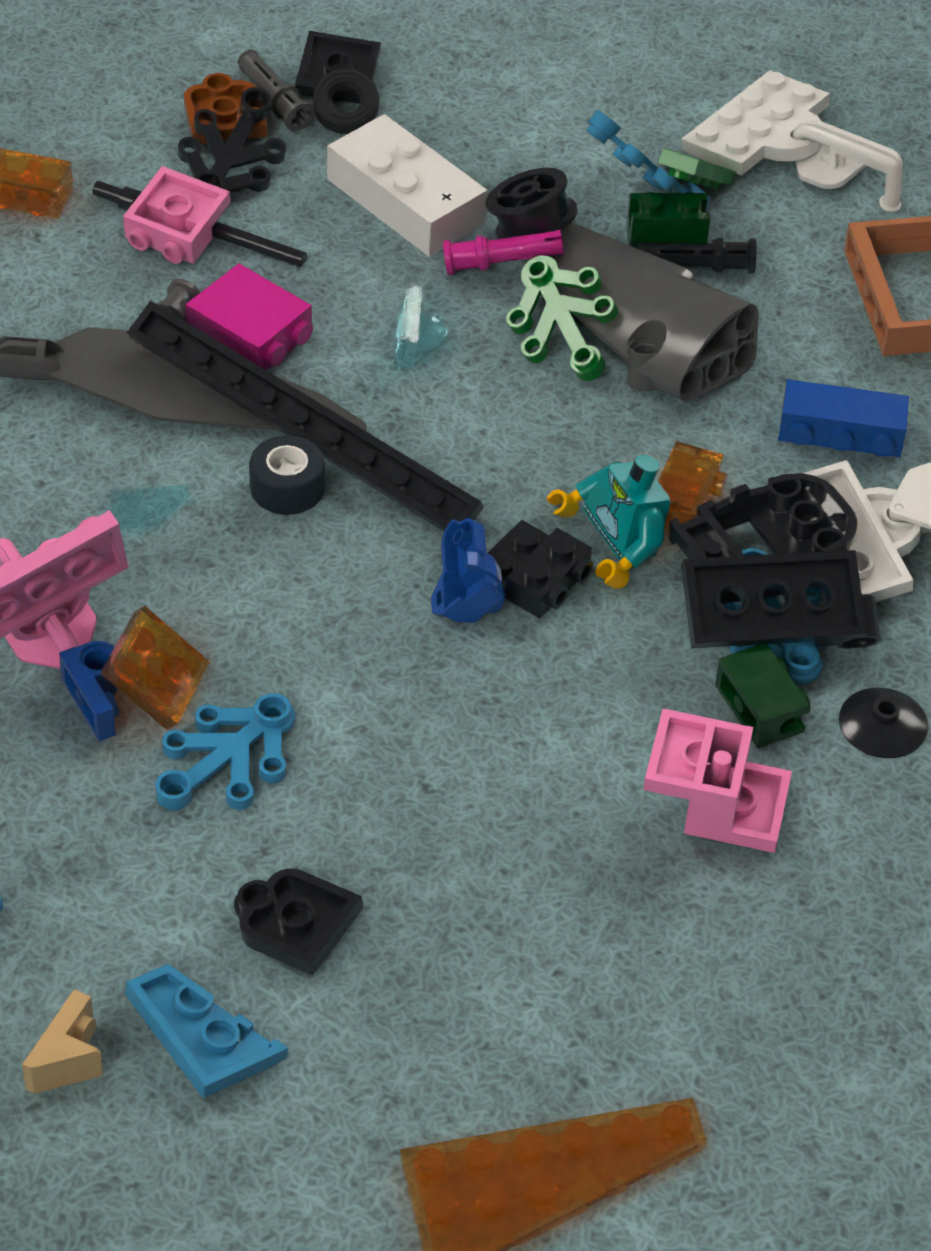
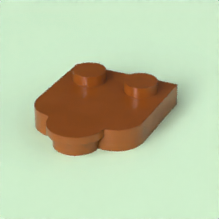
M212 73L204 78L202 84L189 87L184 93V110L191 137L199 140L201 144H207L204 135H200L194 130V116L197 111L208 109L216 114V125L223 141L226 142L242 115L240 104L243 92L256 86L245 80H232L230 76L224 73ZM266 118L255 123L247 139L268 137ZM207 120L200 121V123L205 125L211 123Z

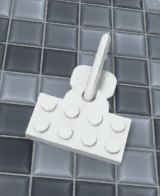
M769 70L681 139L682 150L704 161L736 171V174L741 176L763 158L774 161H794L799 179L823 189L842 187L868 166L886 173L885 193L879 200L881 208L889 212H894L901 208L900 200L903 177V161L901 156L891 148L822 122L817 115L829 106L830 93L817 89L810 84H804L786 77L779 72Z
M847 460L805 472L804 474L817 476L829 482L856 514L857 530L849 550H856L862 594L872 595L875 597L876 602L913 591V578L901 557L909 554L916 547L921 534L931 532V462L908 470L898 490L884 487L863 489ZM821 590V595L827 604V596L825 592Z

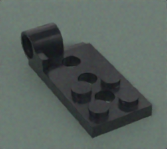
M856 550L684 559L681 563L691 649L759 645L765 642L767 644L815 642L816 646L838 645L842 649L866 648L881 642L876 600L874 596L862 594ZM818 587L823 590L827 596V605L819 607L811 604L806 597V589ZM768 589L779 591L784 597V607L780 609L769 607L763 599V592ZM726 591L737 594L741 599L742 608L738 611L727 610L720 602V594Z

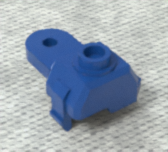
M465 518L461 522L452 519L442 537L443 572L431 596L432 614L447 617L456 622L476 623L488 613H497L504 604L506 594L502 586L501 568L493 556L486 553L484 526L471 518Z

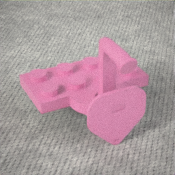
M110 510L98 517L93 516L85 519L76 529L60 538H52L45 541L36 551L25 557L21 556L11 540L4 537L0 538V639L5 636L11 649L22 662L61 669L60 652L91 642L97 619L87 602L90 589L129 568L119 523Z

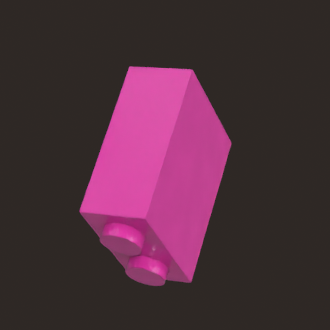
M240 263L186 303L187 323L264 370L271 366L279 365L289 351L297 345L305 344L313 331L312 305Z

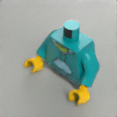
M638 455L634 462L622 463L616 461L610 463L575 485L576 490L567 493L560 489L553 490L546 499L548 503L553 505L563 503L553 514L567 518L575 516L579 509V502L585 501L582 507L583 511L619 560L618 563L611 559L602 560L595 570V574L598 577L606 579L604 584L614 589L625 587L630 577L628 570L632 566L637 569L647 558L656 556L658 548L664 542V526L671 504L670 497L655 478L659 470V463L649 455Z

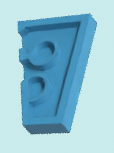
M169 964L126 982V997L202 1098H206L262 1072L287 1058L289 1049L277 1039H273L270 1042L253 1030L254 1023L241 1014H238L236 1017L229 1014L213 1002L214 995Z

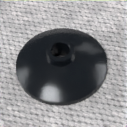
M876 687L860 690L852 694L843 703L839 713L840 729L847 741L858 750L875 757L898 758L906 756L923 744L928 732L927 717L921 706L908 695L889 688Z

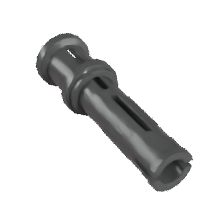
M249 49L241 53L237 61L238 67L246 73L258 88H262L270 94V109L273 113L280 114L284 118L286 127L292 132L309 127L316 116L313 105L300 98V93L295 86L285 84L264 62L257 51Z

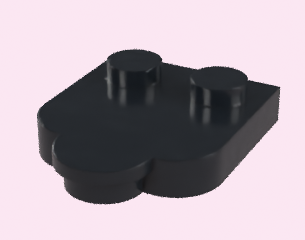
M290 868L274 873L267 882L253 880L245 883L239 889L234 900V909L239 918L242 939L248 947L313 975L363 910V900L361 895L302 870Z

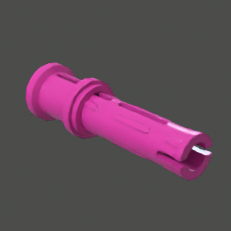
M561 229L553 232L488 240L487 237L480 235L476 236V239L472 241L451 243L450 240L443 241L444 259L448 276L454 275L457 270L480 268L481 271H486L494 263L530 259L542 255H564Z

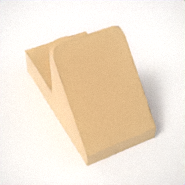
M74 989L22 1064L25 1089L35 1094L103 1075L101 1052L96 1047L88 1044L96 1028L91 996Z

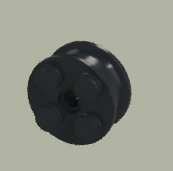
M537 168L524 171L501 182L488 194L485 205L488 212L497 218L496 234L498 239L553 232L560 229L562 231L573 222L577 216L578 208L576 202L567 197L565 189L568 180L563 171L556 168Z

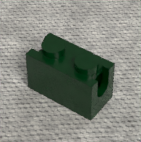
M630 193L626 223L628 245L638 249L639 242L707 243L710 226V212H706L707 193Z
M766 642L719 658L715 686L741 725L753 727L751 740L757 749L805 732V725L801 718L803 715L810 713L809 698L803 689L797 688L788 674L785 662L782 658L775 656Z

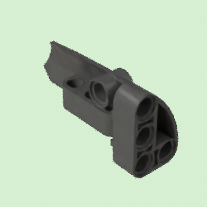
M571 223L561 231L564 255L549 257H552L557 262L559 269L578 272L584 267L595 268L602 278V286L599 291L589 295L584 294L580 288L557 285V289L560 295L594 300L599 296L607 295L613 299L618 308V314L609 323H600L596 318L573 315L628 364L627 383L629 387L639 391H653L657 389L688 402L744 374L751 368L757 353L758 309L756 305L697 282L693 274L682 266L577 224ZM594 277L588 278L584 284L592 282ZM610 306L601 308L599 313L607 311Z

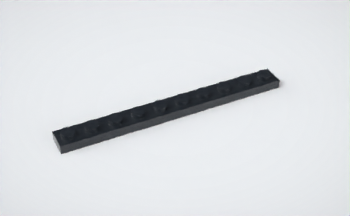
M151 300L126 332L130 339L286 435L303 437L313 442L321 450L325 459L442 531H445L452 519L459 522L465 518L475 520L484 508L482 502Z

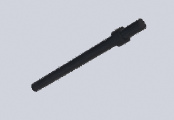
M96 181L93 187V195L118 203V207L126 211L141 194V191L128 186L122 189L101 181ZM216 221L212 227L213 237L302 267L307 259V253L226 224Z

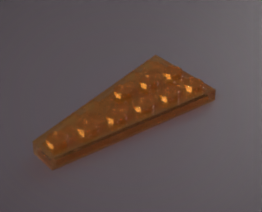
M687 1098L400 1149V1161L422 1251H506L515 1245L519 1247L586 1212L587 1207L606 1197L613 1198L626 1191L627 1186L650 1174L656 1175L704 1150L707 1140L694 1099Z

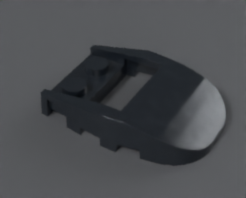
M784 474L768 478V485L750 489L747 484L732 488L730 489L729 497L717 503H714L711 499L697 506V516L681 524L677 518L669 521V541L672 545L677 543L688 559L745 556L725 530L749 522L774 554L845 551L850 549L857 530V517L850 505L829 482L810 474ZM768 589L763 592V598L781 595L779 591L774 589ZM726 591L720 594L721 604L741 602L740 597L733 592Z

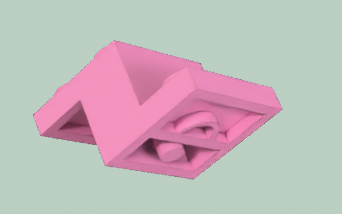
M663 708L643 790L689 800L684 834L775 853L792 771L747 762L753 727Z

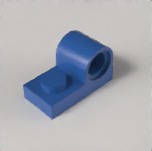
M93 641L60 652L62 681L98 741L100 742L115 736L114 718L119 716V709L113 696L119 691L121 685L117 649L105 641Z

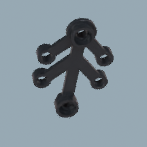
M252 87L243 92L240 104L242 115L226 144L216 125V114L208 109H201L196 112L194 116V130L198 134L204 135L215 163L212 169L208 171L201 157V143L194 137L181 139L178 144V157L181 161L188 163L195 179L230 191V193L250 188L252 191L261 192L269 188L271 174L263 166H254L248 173L225 177L232 168L262 160L270 164H279L285 159L286 145L278 138H270L264 144L241 149L255 123L262 121L269 115L271 108L270 94L258 87ZM207 120L211 123L205 125L200 123V121ZM193 148L195 151L186 152L184 149ZM270 149H277V150H279L280 152L274 154V153H271L269 150H270ZM262 177L265 180L259 182L255 181L253 178Z

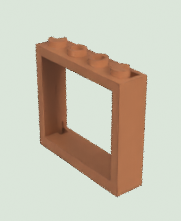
M931 216L848 223L844 253L883 356L931 352V319L901 321L877 255L931 251Z

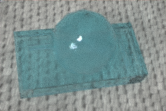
M413 285L406 287L398 311L393 363L397 369L410 368L416 348L421 351H433L444 343L447 336L445 322L440 316L432 312L421 313L423 288Z

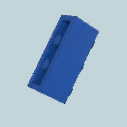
M787 379L778 441L792 442L796 445L807 444L828 447L838 451L850 450L871 453L882 457L893 456L901 458L907 430L909 396Z

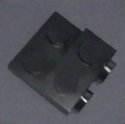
M521 520L488 552L501 568L502 586L506 594L505 599L539 619L550 608H559L564 602L568 590L576 582L579 584L584 583L593 569V562L591 561L592 547L559 528H556L548 535L524 520Z

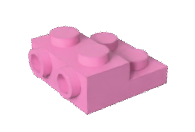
M161 166L124 214L125 238L138 250L145 251L150 247L162 252L163 256L171 263L179 264L183 260L194 264L213 239L212 227L230 204V191Z

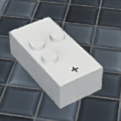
M385 114L327 145V179L429 257L443 249L444 240H450L451 243H454L486 224L487 208L485 201L488 190Z

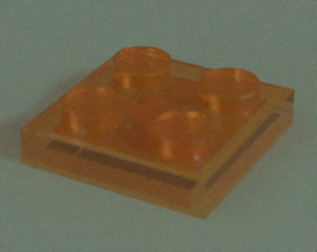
M144 605L133 613L100 674L168 730L178 724L210 661Z

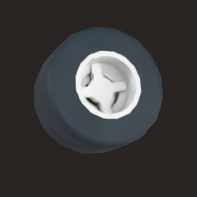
M276 436L261 442L253 450L249 461V484L252 498L260 507L272 513L283 515L299 514L313 508L322 499L325 490V461L323 453L313 442L298 436Z

